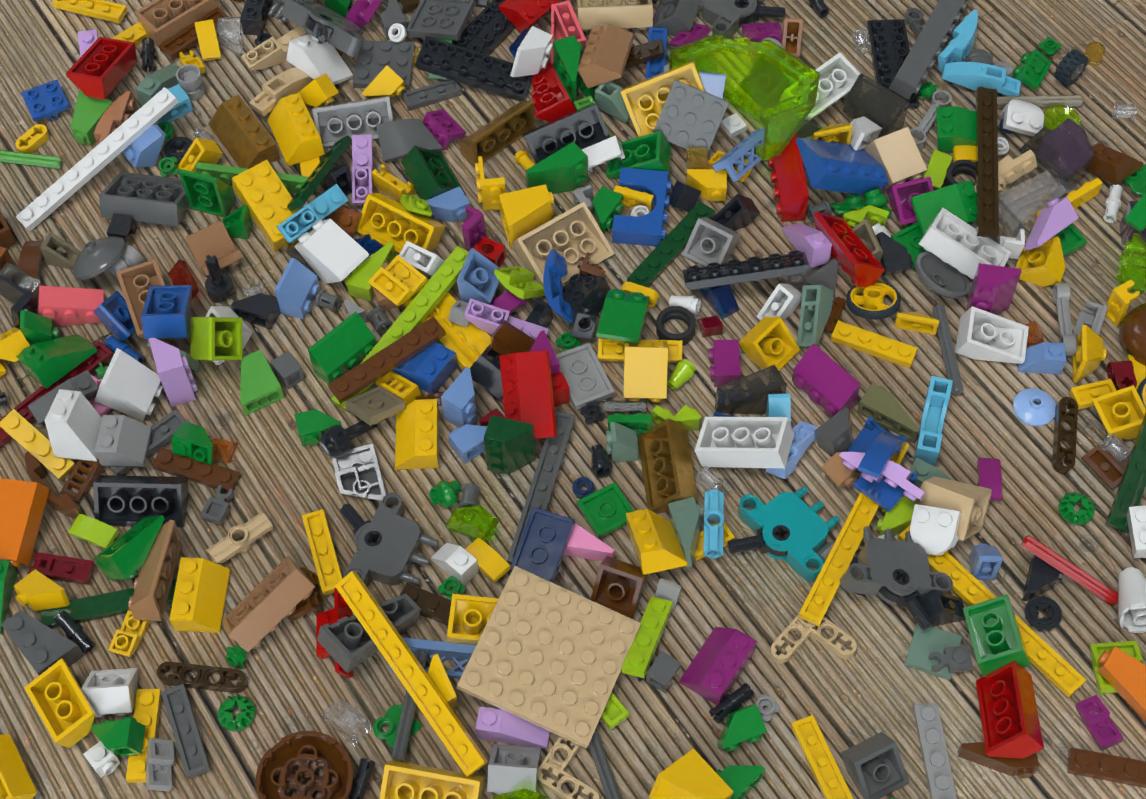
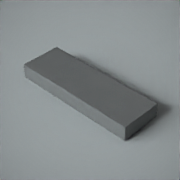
M448 79L402 93V98L408 111L461 96L462 90L457 81Z

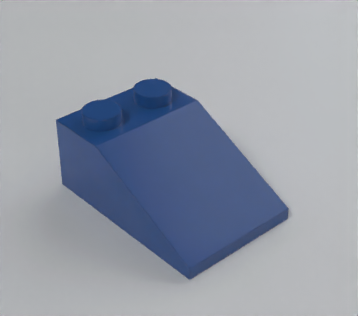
M192 285L149 287L141 315L144 339L187 338L190 328Z
M435 342L392 371L415 383L421 390L432 394L441 388L458 367L456 352Z

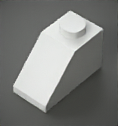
M864 116L854 119L850 123L853 127L850 141L852 148L856 151L864 149L873 140L878 138L882 128Z
M409 241L406 242L399 254L402 259L416 270L430 278L444 263V260L438 255Z
M779 283L756 317L759 320H762L764 317H781L782 320H785L801 302L802 294L791 284Z
M446 543L431 557L432 561L450 576H454L463 585H466L479 572L477 559L458 545Z

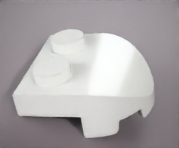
M1012 99L1003 108L1001 115H1004L1003 129L1036 138L1042 136L1044 114L1038 106L1026 101Z
M915 504L910 525L912 540L914 543L921 545L929 555H943L951 547L953 548L958 541L957 531L961 512Z

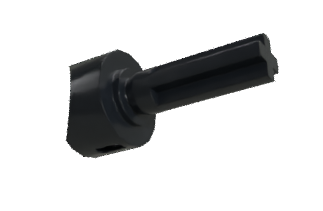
M207 255L205 264L209 277L205 282V288L209 299L214 303H219L230 297L235 292V287L231 277L221 272L217 257L215 255L212 257Z
M363 420L346 429L337 424L324 431L320 439V446L326 455L338 456L350 449V440L377 428L378 425L373 424L370 426Z

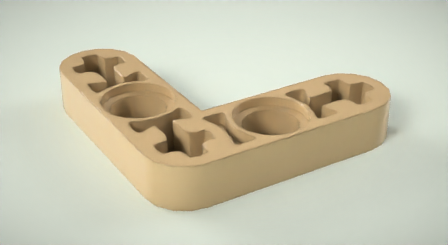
M797 615L773 642L770 648V657L777 664L786 663L809 636L813 637L839 658L846 660L854 656L857 644L851 636L825 617L816 631V625L804 622ZM823 629H830L834 636L829 639L824 638L821 635V631ZM791 631H797L800 633L801 639L793 641L789 638L788 634ZM837 637H840L839 642L837 641L834 645L833 643L836 641ZM786 643L788 646L785 648L784 654L778 656L776 654L777 650H781ZM842 645H850L849 650L846 649L845 651H843L841 649Z
M559 737L538 768L539 784L562 799H574L578 795L579 789H582L581 795L583 797L589 798L592 796L593 799H599L598 793L593 788L565 772L581 746L571 742L569 748L567 746L569 740ZM563 750L567 753L568 757L564 761H557L554 758L555 753ZM552 771V777L559 780L557 787H555V780L551 778L544 780L543 772L548 773ZM566 782H570L575 786V790L570 794L564 793L561 789L562 785Z

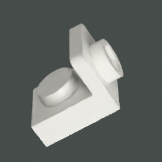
M101 741L83 754L100 778L111 774L117 768V765L121 763L116 755L108 750Z

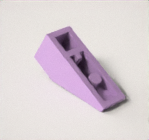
M1056 197L1047 202L1048 206L1040 211L1026 241L1025 250L1039 247L1079 218L1068 197L1062 199Z
M802 223L782 227V232L796 250L805 252L810 268L829 263L832 244L821 231Z
M479 707L475 728L477 739L547 749L549 731L504 710Z

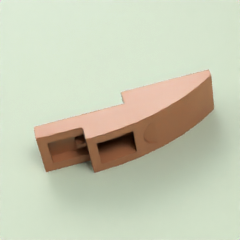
M126 91L119 96L100 118L93 133L97 145L131 117L132 112L135 111L136 100L133 99L131 91Z

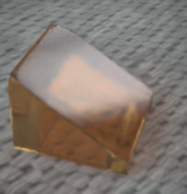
M1036 321L1025 324V326L1029 327L1027 346H1035L1045 342L1041 328Z
M213 438V460L230 463L238 442L223 438Z

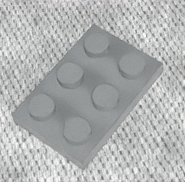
M590 342L556 354L560 365V372L562 371L569 385V398L575 410L585 407L588 403H597L615 396V391Z

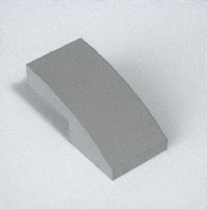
M156 738L148 740L146 790L167 792L171 790V765L174 762L173 740Z

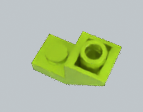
M869 205L844 213L843 219L852 229L865 218L869 220L871 226L878 223L881 226H886L889 211Z
M658 405L652 410V422L656 425L669 418L685 425L687 431L699 430L701 428L702 416L696 409L689 408L686 405L675 416L668 409H663Z

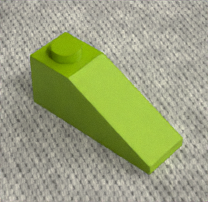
M389 242L360 263L353 270L352 274L347 276L346 286L349 295L372 302L374 296L372 286L368 281L382 267L383 263L387 262L389 265L395 258L394 243Z

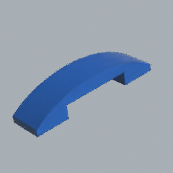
M551 249L544 268L543 284L545 296L550 307L558 315L571 323L573 322L572 307L563 298L561 277L567 274L566 258L556 250Z
M885 432L880 433L868 448L857 470L879 479L885 471L888 461L895 453H899L902 450L906 441Z

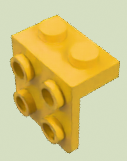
M478 156L479 163H475L476 175H480L476 176L477 190H481L478 191V202L483 203V211L500 210L499 194L506 193L505 178L484 179L482 156Z

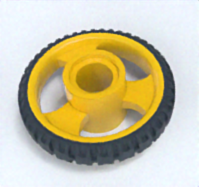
M876 281L873 286L861 288L856 285L853 286L847 293L846 304L848 309L856 316L869 320H880L890 317L898 311L901 297L893 286ZM884 295H889L893 299V303L890 306L884 304Z

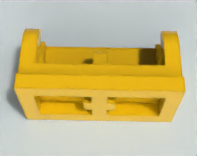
M381 164L380 173L376 169L371 172L373 185L399 203H401L400 198L402 194L414 195L416 193L411 182L408 181L405 184L387 172V167Z
M1132 280L1114 288L1106 304L1108 308L1105 316L1115 327H1118L1129 313H1126L1130 302L1140 294V291H1136L1134 294L1129 293V290L1135 284Z

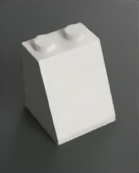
M320 219L312 225L313 229L309 233L305 232L298 238L299 242L294 246L324 284L342 281L369 256L365 249L331 219Z
M117 348L100 383L95 402L143 421L146 414L151 415L155 406L152 400L154 396L159 397L163 386L159 385L161 380L158 374Z
M59 389L45 418V424L54 457L97 462L94 450L102 417L80 391Z

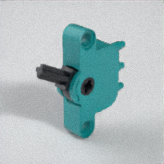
M803 486L794 493L782 492L766 505L756 496L747 494L740 499L738 515L756 533V536L730 540L727 544L728 550L733 554L759 549L760 554L766 553L771 558L783 559L807 582H815L824 565L822 558L817 552L825 545L828 532L837 525L840 518L834 516L825 522L816 514L824 506L822 501H818L811 507L804 503L801 498L808 492L806 486ZM748 506H749V507H752L753 509H752V510H747V509H745L744 507H748ZM813 566L817 570H810L808 567Z

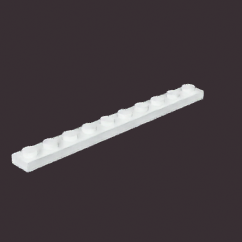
M164 87L22 210L16 218L29 232L32 231L179 102L177 98Z

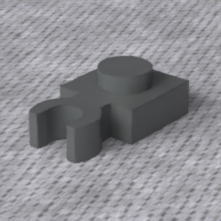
M219 485L216 489V498H208L200 514L201 519L222 526L231 508L230 503L227 502L231 501L234 497L233 489L230 488L228 493L223 495L224 489Z
M968 645L945 648L943 651L944 655L939 652H932L928 657L929 660L935 659L939 662L937 665H932V672H939L943 667H947L949 673L972 671L973 669Z

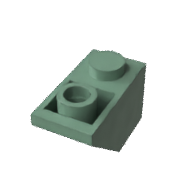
M610 81L601 84L595 90V104L602 111L627 123L631 117L621 95L622 87Z
M610 422V431H606L607 455H611L612 463L638 461L636 431L616 422Z

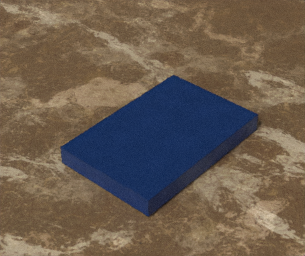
M532 507L510 570L512 571L514 566H517L554 583L576 522L575 519Z

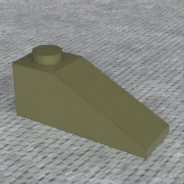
M872 383L860 400L857 413L866 418L872 417L877 424L900 436L906 437L907 440L914 443L919 428L892 393L888 392L884 387Z

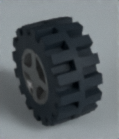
M1072 49L1059 62V66L1056 67L1054 72V78L1066 86L1074 84L1079 76L1082 75V72L1085 71L1089 61L1088 57L1078 50Z

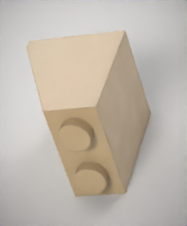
M908 127L875 139L864 148L869 155L884 167L889 181L885 186L886 189L893 185L905 183L907 180H918L922 178L921 174L927 170Z
M935 476L922 483L920 489L927 494L922 501L918 502V505L961 512L957 531L959 540L965 541L982 531L992 489Z

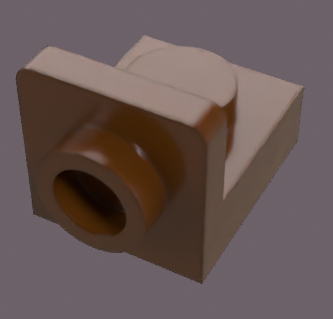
M587 252L585 258H580L577 266L580 269V275L600 276L605 279L606 271L601 266L596 264L589 265L591 253Z

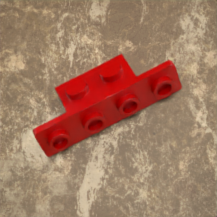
M336 587L334 588V608L316 614V657L320 659L331 657L317 641L320 626L325 624L331 625L338 622V619L352 616V610ZM335 660L336 673L347 678L353 677V670L347 673Z

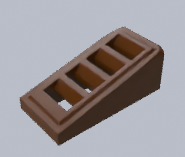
M79 460L60 494L66 493L74 502L79 504L93 486V482L103 473V466H101L98 460L97 462ZM71 488L79 490L78 493L71 491Z

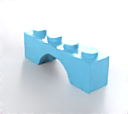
M931 376L913 461L919 458L933 466L936 464L953 380Z

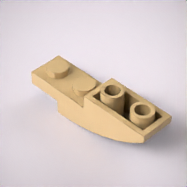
M298 26L277 40L272 36L241 57L250 70H259L278 65L286 61L289 41L309 33L303 27Z
M297 67L286 70L262 85L263 91L249 102L250 107L264 117L275 108L281 98L298 93L314 79Z
M1031 149L1014 160L1008 155L998 162L999 198L1007 193L1006 185L1037 167L1036 157Z

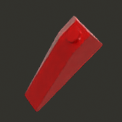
M550 61L545 68H541L538 74L532 75L533 91H531V96L534 102V114L537 119L550 122L576 110Z

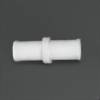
M1118 184L1110 186L1109 196L1105 201L1106 210L1103 219L1108 223L1116 222L1118 209L1121 208L1122 202L1120 199L1123 187Z

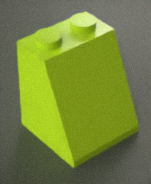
M190 317V356L197 360H242V317Z

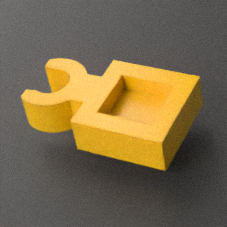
M189 50V55H184L182 52L179 53L181 66L193 64L200 69L201 74L205 73L204 64L199 57H194L192 50Z

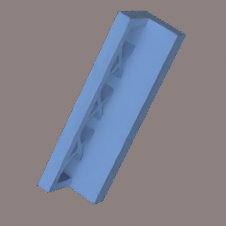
M764 126L751 132L714 163L712 167L715 172L726 168L733 182H735L769 154L772 147L776 145V142L768 128ZM764 137L767 143L769 144V147L764 146ZM754 147L758 148V155L754 154ZM744 155L748 157V164L744 163ZM733 163L738 165V173H736L732 166Z
M403 638L413 654H415L416 650L426 651L427 658L431 660L435 654L439 655L442 663L446 660H453L457 666L450 671L445 670L448 678H461L465 670L463 667L468 664L476 645ZM389 665V671L394 672ZM429 667L424 669L426 673H428Z

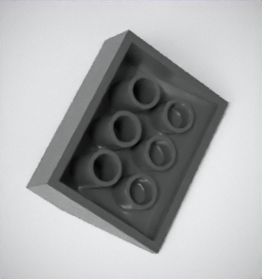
M120 172L99 195L101 217L108 218L109 220L112 219L113 214L133 216L135 222H147L149 225L164 224L168 227L179 226L183 221L189 207L182 181L179 178Z

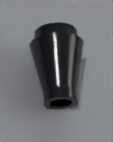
M599 444L592 446L591 471L600 478L610 475L613 465L603 446Z

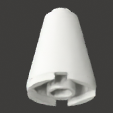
M1129 567L1124 569L1118 578V621L1122 629L1123 627L1128 628V632L1144 633L1146 632V578L1141 570Z

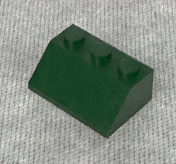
M414 145L401 161L405 173L410 177L414 188L421 197L420 199L426 201L459 186L466 195L442 153Z
M491 415L484 435L487 470L495 474L503 473L509 475L534 462L536 459L534 424Z

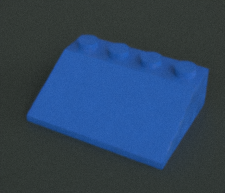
M799 137L796 139L812 189L864 195L878 188L881 191L889 183L884 167L864 149L856 151L848 144Z

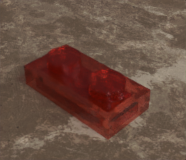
M178 260L168 275L173 285H192L193 299L199 292V289L186 261Z

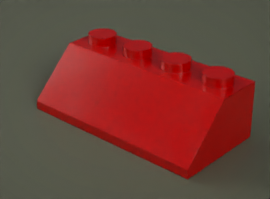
M505 0L498 8L524 35L532 26H535L551 12L552 4L564 2L565 0Z
M99 37L66 72V77L86 96L105 100L136 65L135 43Z
M797 133L791 134L773 146L771 156H768V167H772L770 180L775 185L773 187L774 199L777 198L776 214H780L781 222L805 221L809 195L802 157L796 142L798 138Z
M815 212L816 230L821 231L831 242V256L841 264V269L852 278V283L857 287L873 286L885 271L884 267L845 219Z
M549 350L518 352L499 356L505 418L534 424L535 440L557 437Z
M1014 660L976 680L986 755L989 757L1024 759L1044 749L1031 674Z

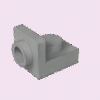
M592 186L580 187L573 191L574 205L577 206L585 202L591 212V209H593L591 203L593 199Z

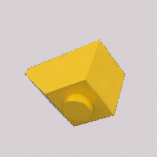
M386 66L361 94L366 98L399 96L405 90L404 85L406 82L389 66Z
M325 73L314 79L298 93H300L305 104L318 107L322 104L325 106L335 101L333 97L339 92Z
M196 137L177 168L197 173L195 169L197 162L216 164L223 153L215 141Z
M687 169L686 184L700 190V196L706 201H726L727 170L715 172L714 169Z
M36 569L14 585L17 593L15 596L16 600L23 607L28 606L33 611L67 607L70 604L64 588Z

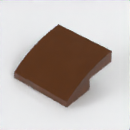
M1110 437L1101 445H1096L1081 459L1113 490L1120 485L1132 450L1120 438Z

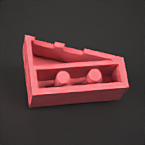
M570 1L552 4L551 35L553 37L551 43L553 44L555 40L575 35L577 41L581 42L584 53L586 38ZM553 48L550 52L551 64H554Z
M39 286L37 314L52 319L55 327L102 322L93 311L104 302V290Z

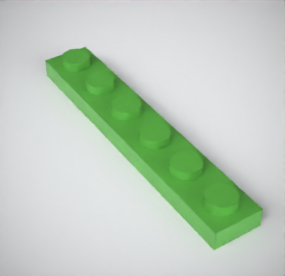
M197 162L195 167L197 173L218 178L227 185H232V178L248 170L247 168ZM276 173L289 193H297L308 178L306 176Z

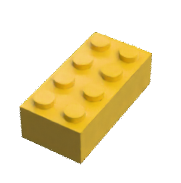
M265 160L232 178V186L242 203L248 206L251 217L275 252L289 244L277 226L300 209L297 208L291 212L287 208L292 197L268 160Z

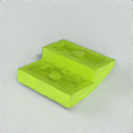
M521 266L494 270V274L501 284L517 297L529 299L545 296L544 286L533 281L534 272Z
M1137 641L1090 644L1091 661L1099 694L1118 693L1097 671L1101 664L1098 662L1104 650L1109 651L1113 647H1117L1142 663L1143 658Z

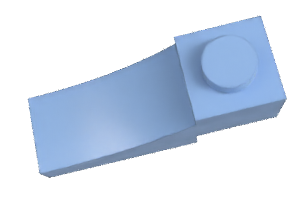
M801 421L792 428L794 437L785 469L766 468V472L786 479L796 470V465L800 458L816 439L814 431L818 427Z

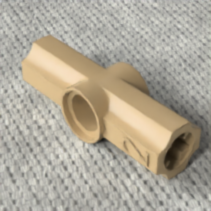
M261 512L242 526L232 527L225 538L211 546L206 552L214 563L221 565L237 553L247 552L253 542L273 529V525L268 517ZM244 537L241 541H236L238 538Z

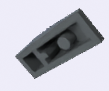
M88 370L68 379L28 405L38 425L45 422V418L59 389L80 391L88 401L96 397L98 386Z

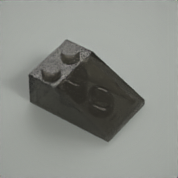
M774 364L718 387L715 411L722 414L764 415L768 394H785L787 384Z

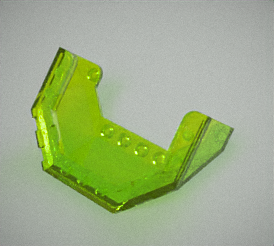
M716 34L670 50L669 70L694 60L700 72L726 74L724 98L765 127L764 144L756 148V154L764 161L781 154L816 104L820 73L771 40L762 39V43L751 42L750 38L736 36L735 40L724 39V35Z

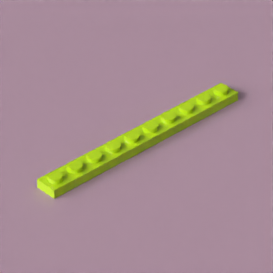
M459 246L453 250L362 362L425 321L456 283L469 253L468 251ZM372 384L364 388L348 400L367 392V390L372 386ZM335 396L332 397L333 404L350 413L346 409L345 402L340 404Z

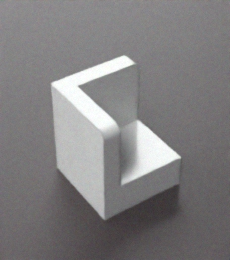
M1024 229L1019 230L1016 238L999 237L998 244L1011 252L1009 258H1019L1025 246Z

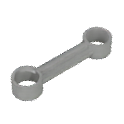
M945 90L934 92L931 107L917 128L910 129L912 137L922 140L915 142L918 150L924 147L926 134L936 120V107H950L952 96ZM942 99L945 100L946 103H939L936 100Z
M1055 283L1053 287V302L1057 307L1060 333L1059 343H1065L1066 356H1074L1077 342L1076 336L1072 333L1069 308L1070 285L1069 283Z

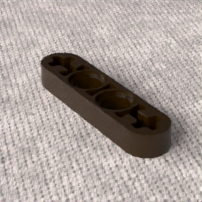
M1063 397L1055 407L1052 466L1060 474L1069 473L1075 466L1078 404L1071 397ZM1064 405H1067V409H1070L1066 415V406ZM1061 422L1068 423L1071 430L1064 429L1061 426ZM1060 440L1068 442L1070 448H1063ZM1063 457H1064V464H1066L1067 466H1064V465H1063V462L1061 461Z
M164 662L157 669V676L160 682L167 686L184 684L186 688L240 693L248 685L244 672L238 669L178 662ZM169 669H171L173 674H169L168 678H166L163 673H168ZM188 672H197V677L193 681L185 680V675ZM211 674L220 675L219 681L214 684L207 682L208 677ZM236 677H239L241 682H237V684L234 686L232 681H235Z

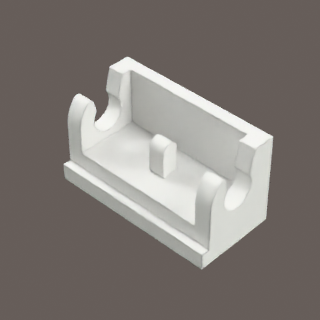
M616 136L582 149L588 156L589 173L593 172L592 167L616 157H621V160L625 158L622 144Z

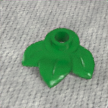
M1145 164L1122 181L1124 185L1130 187L1133 193L1140 196L1146 193Z
M850 195L845 197V201H837L829 205L831 208H835V214H844L850 210L860 209L865 204L864 200L861 199V195Z
M403 704L390 707L385 716L377 719L373 725L375 736L380 740H386L391 748H394ZM413 719L410 737L416 734L421 727L420 722L416 719ZM384 726L389 727L387 732H382L381 729Z

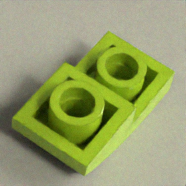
M935 149L923 178L931 177L933 188L937 190L943 184L947 168L950 166L953 156Z
M402 194L400 202L406 210L431 217L432 211L427 201L420 199L416 195Z
M79 514L68 533L73 537L88 541L93 546L105 549L114 542L119 530L99 520Z

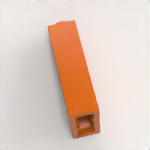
M0 478V559L10 561L14 568H19L20 565L29 566L50 488L38 482Z
M1113 647L1109 651L1104 650L1098 659V662L1101 664L1097 671L1146 722V665L1117 647Z

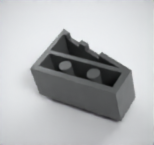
M21 610L1 624L39 676L61 658L65 660L69 667L85 656L76 643Z

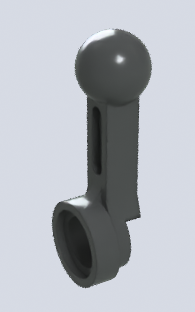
M909 8L904 16L905 21L910 25L909 28L918 38L923 29L921 22L923 21L924 13L917 8Z

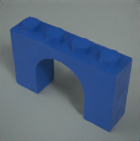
M621 167L619 186L654 195L653 205L655 208L643 216L614 215L612 243L657 247L661 243V239H665L666 227H663V223H667L668 211H665V207H669L670 195L666 194L667 191L671 192L672 180H668V171Z

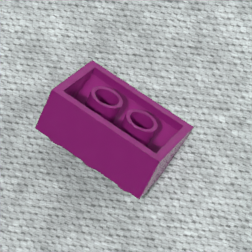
M979 263L967 299V310L973 306L999 315L1009 309L1022 269Z
M814 343L796 365L792 375L793 384L798 389H802L811 401L818 403L829 416L836 415L845 407L849 408L850 411L856 406L861 383Z
M715 627L679 680V683L713 704L718 705L724 700V696L728 694L754 654L757 641L738 629Z

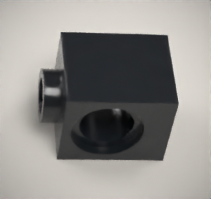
M585 304L581 306L574 305L572 311L573 322L569 323L568 326L571 336L592 339L598 317L594 308ZM588 318L586 322L579 323L580 319Z

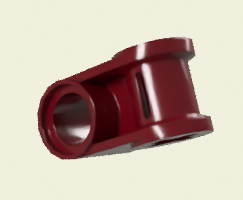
M1131 360L1107 363L1108 379L1112 380L1117 391L1132 385L1136 388L1137 380Z

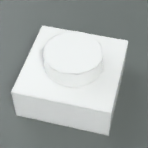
M737 113L723 119L720 123V126L730 138L747 131V125Z

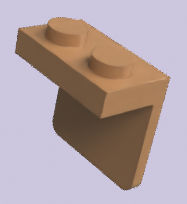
M217 221L186 237V243L204 275H209L205 264L207 255L211 257L215 255L217 257L220 269L227 265L232 267L240 263L238 259L243 257L240 250L235 248L221 221Z

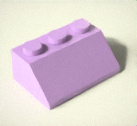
M149 338L157 373L171 407L196 400L194 392L198 391L186 356H181L179 348L156 338Z

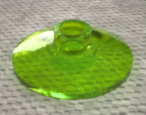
M1053 105L1043 112V126L1054 135L1069 136L1076 133L1080 128L1081 118L1071 107Z

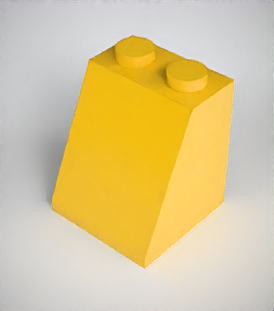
M546 184L499 194L501 222L510 250L514 249L512 243L515 240L552 220V216H554L552 205L554 198L552 192H548Z
M639 340L638 343L625 342L624 398H628L629 401H640L641 398H649V401L660 402L662 399H666L667 341Z
M693 748L658 774L649 798L730 799L734 791Z

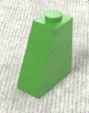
M79 90L71 123V130L77 142L90 146L96 141L93 134L95 128L113 101L88 97Z
M261 349L247 354L241 360L240 403L246 416L284 398L282 388Z

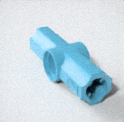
M714 489L704 493L703 555L709 558L723 556L724 492ZM716 522L718 525H711L709 523Z

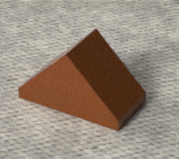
M784 18L782 33L783 53L781 56L800 57L803 19Z

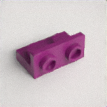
M356 0L345 18L358 25L361 29L369 22L382 0Z
M779 22L742 24L745 50L757 49L764 38H773L782 44V28Z
M444 109L426 112L423 123L443 146L444 150L447 149L449 141L465 137L466 131Z
M467 206L465 208L467 219L461 227L465 250L469 252L476 243H480L484 236L487 237L483 213L478 209Z

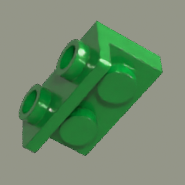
M1036 48L1030 53L1026 52L1019 60L1021 63L1012 71V78L1019 79L1032 91L1038 88L1052 64Z
M617 413L607 416L608 431H610V422H616L636 431V435L645 433L652 426L651 414L623 415Z

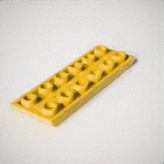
M421 289L409 300L404 302L403 305L407 307L411 303V301L416 297V295L421 291ZM447 292L425 321L434 316L443 327L446 335L437 342L456 352L457 363L464 370L466 367L470 368L490 345L491 336L472 323L465 327L450 322V309L457 301Z

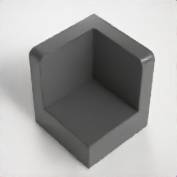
M288 351L270 362L274 374L287 390L305 379L302 367Z
M661 651L646 673V682L666 694L671 687V679L680 668L681 663Z

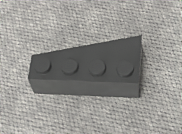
M406 593L379 604L400 635L417 623L421 608ZM355 615L349 618L346 616L338 619V622L331 625L325 624L320 626L317 641L347 673L379 651Z

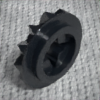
M187 137L173 138L166 143L164 154L169 158L176 157L179 164L193 141Z
M1034 597L1027 602L1024 609L1025 619L1029 621L1030 627L1034 626L1039 631L1052 630L1059 625L1062 619L1060 606L1049 597ZM1048 609L1046 617L1038 619L1039 612Z

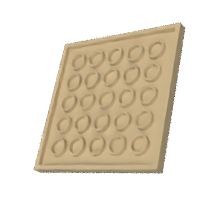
M514 566L456 689L587 749L641 623Z

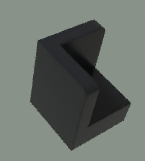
M677 180L670 194L669 203L690 212L696 205L701 191Z
M113 214L106 232L107 236L127 237L128 234H135L137 226L133 216Z
M534 298L532 301L533 310L525 321L547 328L553 320V310L549 303Z

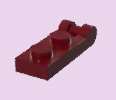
M36 552L33 557L34 564L29 568L27 574L36 569L49 579L89 585L95 563L92 560Z

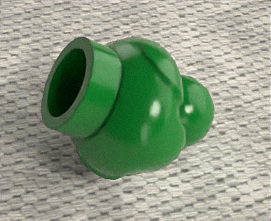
M879 188L864 194L866 199L864 207L871 205L889 211L888 219L891 217L892 208L886 206L888 197L882 194Z
M454 480L438 482L435 487L430 489L431 502L435 505L439 504L444 508L454 505L458 501L461 484Z

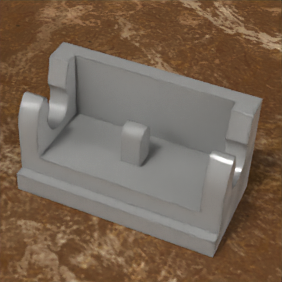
M1091 301L1086 302V306L1093 309L1081 308L1073 335L1077 338L1082 325H1087L1099 335L1108 305H1101Z

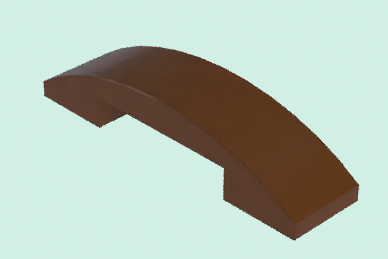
M43 240L25 241L20 253L16 284L22 288H28L33 293L35 309H37L41 262L42 259H45L40 250Z
M29 451L26 452L25 464L32 482H38L48 487L42 480V478L47 476L42 466ZM51 489L49 490L46 502L55 510L74 519L79 514H82L79 507L66 493L58 498Z

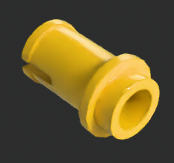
M520 150L514 156L515 162L520 164L525 171L535 165L526 151Z

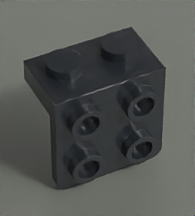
M0 274V295L14 303L11 308L13 327L20 329L21 310H27L36 314L34 295L28 288H22L17 285L11 277Z
M580 274L571 276L562 288L564 300L572 307L574 305L581 306L582 304L589 305L594 308L597 315L603 309L607 293L611 290L604 277Z

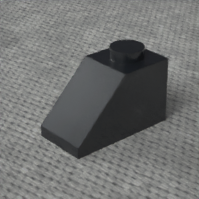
M337 165L332 168L323 179L324 187L329 190L337 184L345 196L351 194L352 180L349 166Z
M737 194L711 220L735 231L747 227L760 212L751 198Z
M884 232L878 233L876 237L883 250L880 264L885 269L882 276L903 273L911 269L912 257L910 253L908 254L907 248Z
M259 293L231 304L232 310L238 317H242V320L270 330L281 314L277 298L273 295Z
M1033 555L1022 601H1028L1053 589L1057 581L1061 582L1063 573L1041 558Z
M935 590L918 599L920 605L933 621L932 626L966 620L963 611L964 605L960 597Z

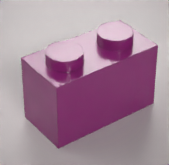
M713 340V346L709 348L708 356L709 361H713V366H710V379H714V387L740 386L739 340Z

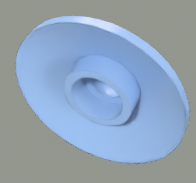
M1025 389L1019 392L1013 401L1015 415L1027 425L1044 426L1055 417L1056 403L1048 393L1042 390Z

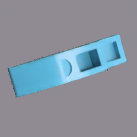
M974 9L969 15H966L964 20L953 29V39L944 50L940 51L937 57L938 70L943 71L945 63L964 62L965 58L969 55L976 41L978 10Z
M977 62L945 63L941 78L975 91L980 86L997 89L998 93L1005 96H1018L1021 86L1020 80L1006 76L1007 69Z
M336 184L283 221L277 228L287 242L290 243L309 230L315 222L324 219L346 203L348 198Z

